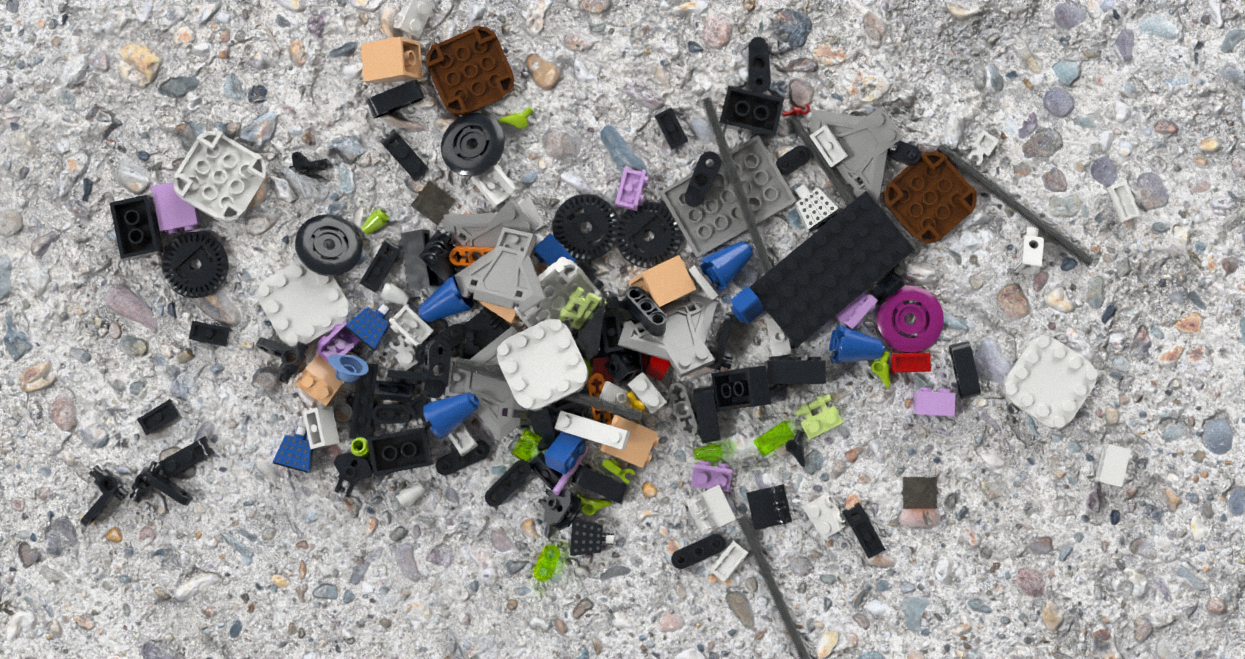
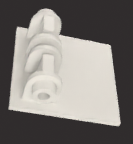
M720 485L685 500L702 535L708 534L714 529L736 520Z

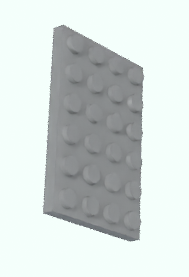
M759 135L730 151L756 224L796 202L794 195ZM721 159L720 170L702 205L696 208L689 207L684 197L693 173L659 191L696 258L748 230L747 224H745L747 222H744L746 220H744V215H742L744 213L740 211L742 210L740 209V204H738L740 202H737L738 200L736 199L738 197H736L737 195L733 191L734 186H731L733 184H731V179L728 177L730 175H727L729 174L727 173L728 170H726L727 168L723 164L725 162L723 161L724 159ZM713 161L708 163L707 166H712ZM698 177L696 183L699 186H704L707 184V180L704 177Z

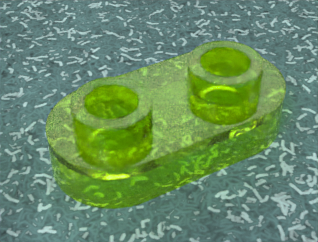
M548 544L542 549L533 569V575L538 581L544 582L551 578L561 555L560 549L556 545ZM549 550L554 551L555 555L553 557L547 555ZM541 568L547 570L545 575L540 574L539 570Z

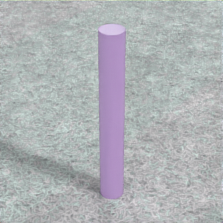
M587 448L585 453L576 460L575 466L566 475L563 474L552 490L555 495L560 494L589 451Z

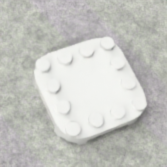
M217 130L208 131L196 138L195 143L175 172L173 189L183 201L214 219L233 223L244 214L263 183L266 175V165L258 153L255 154L223 135V132Z
M561 257L538 276L546 299L526 312L519 311L518 304H516L514 310L519 318L530 328L546 320L558 319L561 314L560 310L570 300L569 296L572 292H575L577 287H581L584 290L581 295L584 298L589 292L601 298L603 297L576 263ZM576 303L572 310L577 311L580 305ZM567 317L565 322L562 323H564L571 332L574 329V327L570 326L571 318Z
M300 260L268 277L258 288V298L262 308L280 339L291 347H295L298 341L308 345L330 332L336 324L341 325L344 321H347L350 314L351 306L349 300L346 298L335 277L316 274L304 266Z
M558 319L546 320L504 340L497 348L498 363L518 404L527 410H542V408L573 393L580 392L584 389L583 387L587 382L589 375L587 366L570 330Z
M1040 336L1032 339L1027 344V347L1008 375L1005 376L1002 382L1003 392L1006 396L1005 398L1010 403H1013L1041 422L1042 425L1050 428H1062L1074 418L1094 388L1098 373L1088 360L1057 339L1050 336Z

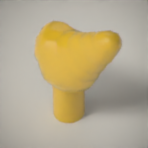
M633 390L628 392L626 395L631 403L632 410L635 408L637 411L639 409V412L642 410L644 413V404L636 398Z

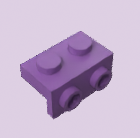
M346 321L341 325L336 324L330 331L331 334L328 337L323 336L318 342L319 347L316 353L327 362L330 355H347L360 342V339L345 328L348 324Z

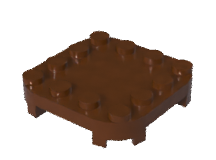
M474 26L472 27L473 29L445 41L436 42L427 53L426 65L442 103L455 116L467 115L503 100L514 90V75L494 31L486 27Z
M934 151L925 152L921 155L918 164L906 167L888 183L882 195L888 210L915 240L924 245L932 244L942 239L973 212L977 202V192L974 187H971L947 160V156Z

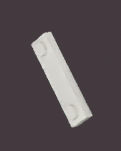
M561 410L555 426L556 430L624 451L630 435L629 431Z

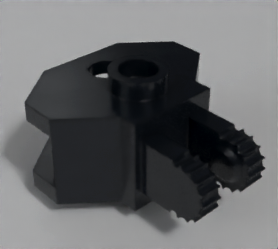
M352 452L337 455L334 465L339 472V480L334 492L339 493L344 481H348L350 485L345 497L350 498L359 481L371 478L373 475V468L369 459L355 456ZM354 460H357V466L354 465Z
M546 488L544 492L549 496L548 500L546 501L541 498L538 500V503L545 509L544 522L559 531L569 527L580 512L581 498L567 489L562 490L559 495H555Z

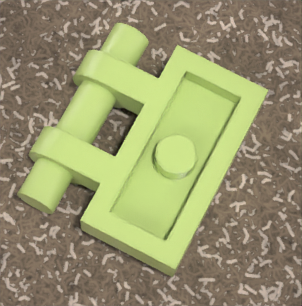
M577 287L575 292L571 293L569 296L570 300L560 310L561 314L558 317L562 322H565L567 317L571 318L570 326L578 330L601 300V297L590 292L585 298L581 295L584 290L581 287ZM576 303L579 304L580 307L577 311L572 310Z
M829 394L825 396L820 395L816 397V400L808 404L804 403L800 405V408L794 410L797 417L802 415L806 417V420L800 422L808 440L843 423L835 405L830 408L826 406V403L832 401ZM820 407L822 412L812 416L810 411Z

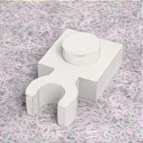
M982 130L972 145L976 150L968 155L967 160H970L972 156H976L978 161L975 165H980L983 161L982 155L984 154L988 157L999 140L985 130Z
M398 336L400 345L395 346L393 342H390V346L399 352L395 357L403 369L408 371L418 364L415 359V350L410 345L405 347L404 339Z

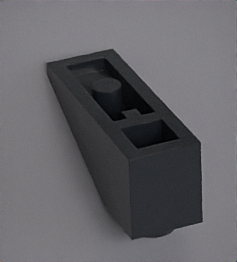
M601 298L573 337L582 358L587 361L592 356L596 357L601 349L599 346L605 308V299Z

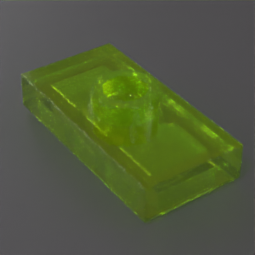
M784 420L752 442L761 456L764 457L794 438L795 435Z
M525 428L510 454L519 460L528 462L542 438Z

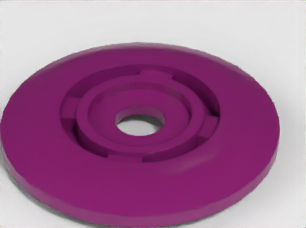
M903 286L891 297L887 295L885 302L879 306L877 311V327L881 337L889 346L901 352L913 353L925 350L934 344L943 329L944 315L939 301L932 293L921 287ZM903 301H917L921 303V306H918L916 304L904 305ZM908 313L914 314L916 317V322L913 325L906 324L904 320ZM903 332L909 335L917 334V337L906 338L901 336L899 333Z

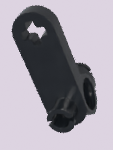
M726 313L717 350L708 348L710 353H715L719 358L716 364H711L707 366L708 368L720 370L721 367L731 368V364L726 362H732L733 357L724 356L734 314Z
M263 337L258 339L256 346L260 350L281 358L282 363L279 366L281 372L277 379L282 383L288 384L291 377L295 378L297 374L303 372L306 368L307 356L305 352L309 348L306 344L298 341L295 348Z
M152 461L149 467H144L135 478V482L132 485L134 491L130 494L132 500L136 497L135 502L140 503L143 497H148L154 487L185 506H188L193 499L190 493L159 474L163 467L160 464L156 466L158 463ZM144 476L150 479V484L145 483Z
M98 465L93 467V471L91 470L89 475L95 478L94 484L99 487L103 494L81 519L80 523L85 527L94 522L115 496L122 502L126 498L125 496L129 494V491L123 488L125 483L122 482L119 476L114 475L107 468L102 470ZM109 479L113 480L114 482V488L112 490H110L107 487V482Z

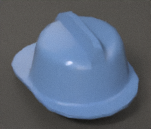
M330 355L328 357V362L335 369V376L340 381L354 383L369 371L367 363L357 356Z

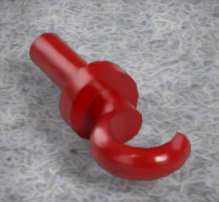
M807 103L804 104L807 106L806 112H803L801 107L797 108L794 106L792 110L783 112L782 117L789 115L798 116L799 112L803 115L808 114L810 106Z

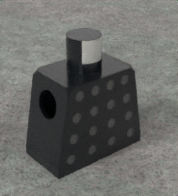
M575 518L572 522L570 556L601 553L602 544L613 545L614 533H603V524Z

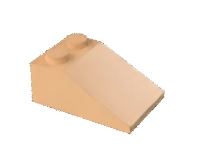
M349 352V353L347 354V355L357 356V355L354 354L353 352ZM317 353L294 385L325 406H330L346 382L338 380L335 376V369Z

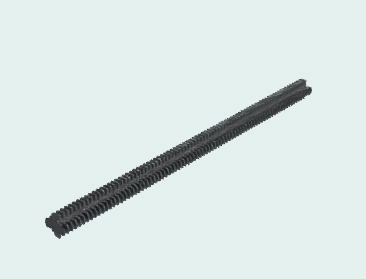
M712 98L701 99L702 105L705 107L703 109L707 111L705 114L709 118L708 123L712 125L710 126L712 127V132H714L712 134L716 136L714 139L718 143L717 146L719 145L718 148L720 149L718 150H721L719 151L721 152V157H723L721 159L725 161L723 164H725L724 166L728 170L727 173L729 174L727 175H730L728 177H730V182L733 184L731 186H734L733 191H735L734 193L738 197L736 200L740 202L738 203L741 206L740 209H742L740 211L744 213L742 214L744 215V220H746L744 222H747L745 223L747 224L746 227H748L747 229L751 233L750 238H752L751 240L755 244L753 247H755L754 249L758 253L757 258L761 260L759 261L762 264L761 267H763L761 269H764L762 270L764 271L763 273H767L772 269V265L769 261V256H767L765 245H763L761 234L752 214L743 184L739 178V173L729 150L730 148H728L729 146L721 128V123H719L716 109L713 107Z
M795 116L789 121L790 124L794 127L814 159L816 158L815 161L824 170L823 172L828 176L827 178H829L830 182H832L831 184L836 188L835 190H837L838 194L843 198L842 200L848 206L855 200L852 197L853 195L849 193V189L845 187L846 185L841 181L842 179H840L839 175L835 174V169L833 170L810 138L811 134H809L808 130L805 131L804 124L801 125L800 118L797 119L798 117ZM900 264L891 269L898 277L906 272L902 270L903 268H901Z
M943 143L938 146L935 152L938 151V153L940 152L947 156V160L951 161L954 167H959L958 169L962 170L964 174H968L969 178H974L976 180L975 183L977 182L981 187H985L986 191H991L990 194H995L998 200L1000 199L1002 203H1006L1007 207H1012L1015 213L1018 212L1019 216L1021 215V217L1025 218L1024 220H1029L1028 223H1033L1034 227L1041 229L1040 232L1046 233L1045 236H1050L1053 242L1056 241L1057 245H1062L1063 249H1067L1066 252H1071L1074 258L1077 257L1079 258L1078 261H1083V265L1089 266L1093 258L1089 257L1086 252L1082 251L1078 246L1076 247L1065 236L1061 235L1057 230L1055 231L1049 224L1047 225L1044 220L1040 219L1036 214L1034 215L1028 208L1026 209L1023 204L1019 203L1015 198L1013 199L1007 192L1005 193L1002 188L998 187V185L996 186L986 176L984 177L981 172L963 161L964 159L960 158V156L958 157L956 153L954 154L952 150L950 151V149L942 145Z
M460 357L456 358L454 365L456 368H463V370H470V372H477V374L481 375L484 374L486 377L500 379V381L504 382L507 381L502 370L499 371L500 368L498 370L497 367L492 369L493 366L490 368V365L489 367L486 364L483 366V363L481 365L479 362L476 364V361L475 363L472 360L469 362V359L468 361L465 358L462 360V357L461 359ZM581 392L573 393L563 398L568 401L570 399V401L575 403L577 401V403L582 405L584 403V405L589 407L591 405L595 409L598 407L602 411L605 409V412L611 413L612 411V414H619V416H626V418H633V420H640V422L643 415L642 410L639 412V409L638 411L635 408L632 410V407L630 409L628 406L625 408L623 404L618 406L616 402L611 404L609 400L604 402L602 398L597 400L595 396L590 398L588 394L583 396Z
M744 515L737 519L740 522L738 525H740V529H743L741 531L745 533L743 536H745V540H748L746 542H749L748 547H750V551H753L751 552L754 555L753 558H755L754 560H756L755 562L759 566L758 569H760L759 571H761L760 573L764 577L763 580H765L764 582L768 586L767 589H769L768 591H770L769 593L773 597L772 600H774L773 602L777 606L776 609L778 608L777 611H779L778 613L782 617L781 620L783 619L782 622H784L783 624L787 628L786 631L788 630L787 633H789L790 640L793 642L794 648H796L795 651L797 650L796 653H798L799 659H810L748 519Z

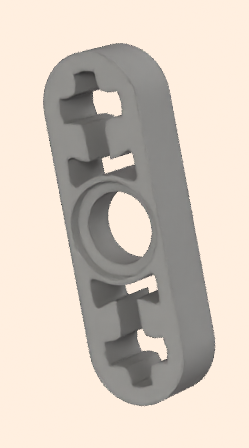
M678 382L673 383L669 387L668 393L680 430L685 436H693L697 432L698 427L685 386ZM674 386L682 388L683 391L680 392L681 398L685 396L686 401L674 403V400H678L677 395L672 394ZM680 404L688 406L687 414L680 415L677 408ZM691 415L692 419H688L689 424L694 425L691 433L683 430L686 423L685 420L681 422L680 418H686Z

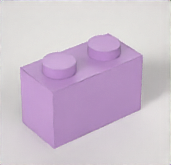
M920 387L919 391H914L913 414L954 416L956 393H950V389H939V392H931V388Z

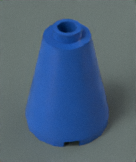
M740 241L700 259L699 262L703 263L700 265V268L704 275L706 274L712 282L714 281L717 284L715 288L722 291L727 288L751 259L753 248L748 242Z
M454 275L419 306L418 314L423 321L432 322L469 311L474 305L470 296L466 298L461 295Z
M836 325L837 330L832 331L829 350L833 352V356L829 357L833 363L879 359L884 354L885 346L879 339L843 325Z
M468 392L429 402L423 407L426 422L430 421L432 427H430L431 431L438 438L442 439L449 436L478 409L479 400L475 394Z

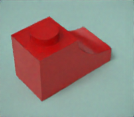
M653 356L645 373L662 381L671 363L669 360Z

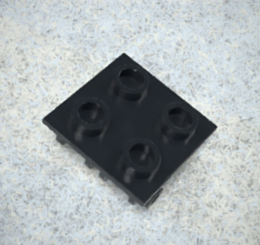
M294 152L291 157L293 166H289V169L298 173V175H305L310 173L309 170L317 169V171L329 169L328 166L333 165V163L327 158L308 162L307 157L302 153Z
M437 230L421 251L419 257L445 283L457 266L449 259V254L455 246L449 244L452 241V234L450 232L441 233ZM458 251L454 255L458 257V260H460L461 257H463V255H460Z
M485 306L463 325L466 332L468 329L475 330L474 343L480 344V350L484 349L511 327L505 319Z
M784 484L746 493L755 530L792 522Z

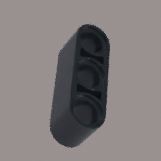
M412 80L372 96L366 101L375 119L417 103L425 97L418 80Z
M638 286L629 287L626 291V308L652 336H662L666 331L667 317L665 313L642 288Z
M966 341L949 345L960 398L966 399L980 396L981 389L970 342Z
M712 386L694 388L693 395L701 443L721 441Z
M548 406L538 411L528 410L539 451L548 450L556 440Z
M581 464L577 467L571 481L620 504L623 503L630 488L626 484Z

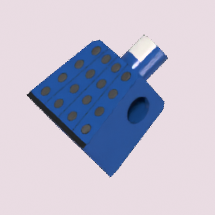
M383 303L376 311L366 307L345 328L375 351L391 325L384 319L391 309Z
M297 426L295 436H284L272 464L311 473L314 449H310L309 440H306L307 430L305 427Z

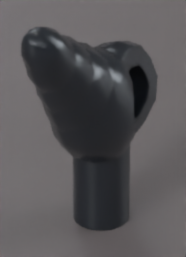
M797 430L795 438L787 441L785 448L787 452L795 457L801 467H805L804 447L801 443L805 432Z

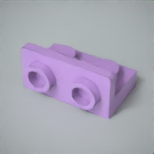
M699 460L698 464L694 463L691 486L710 489L720 485L722 491L729 492L733 469H729L728 464L718 463L716 467L710 466L708 461Z

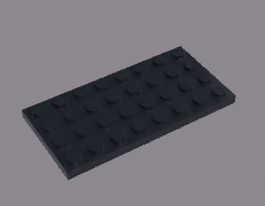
M865 191L749 288L759 298L765 311L797 348L915 249L868 192Z

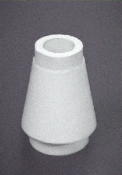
M386 282L380 297L384 298L383 300L405 306L410 295H407L393 283L389 284Z
M417 483L399 491L396 498L405 509L410 507L425 493V490L420 483Z

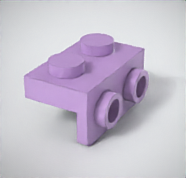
M624 168L615 206L638 211V207L643 205L645 197L642 194L643 187L647 188L649 182L646 170L640 172Z
M864 292L835 317L845 327L850 329L857 328L862 323V318L865 314H869L876 307L875 303L878 300Z

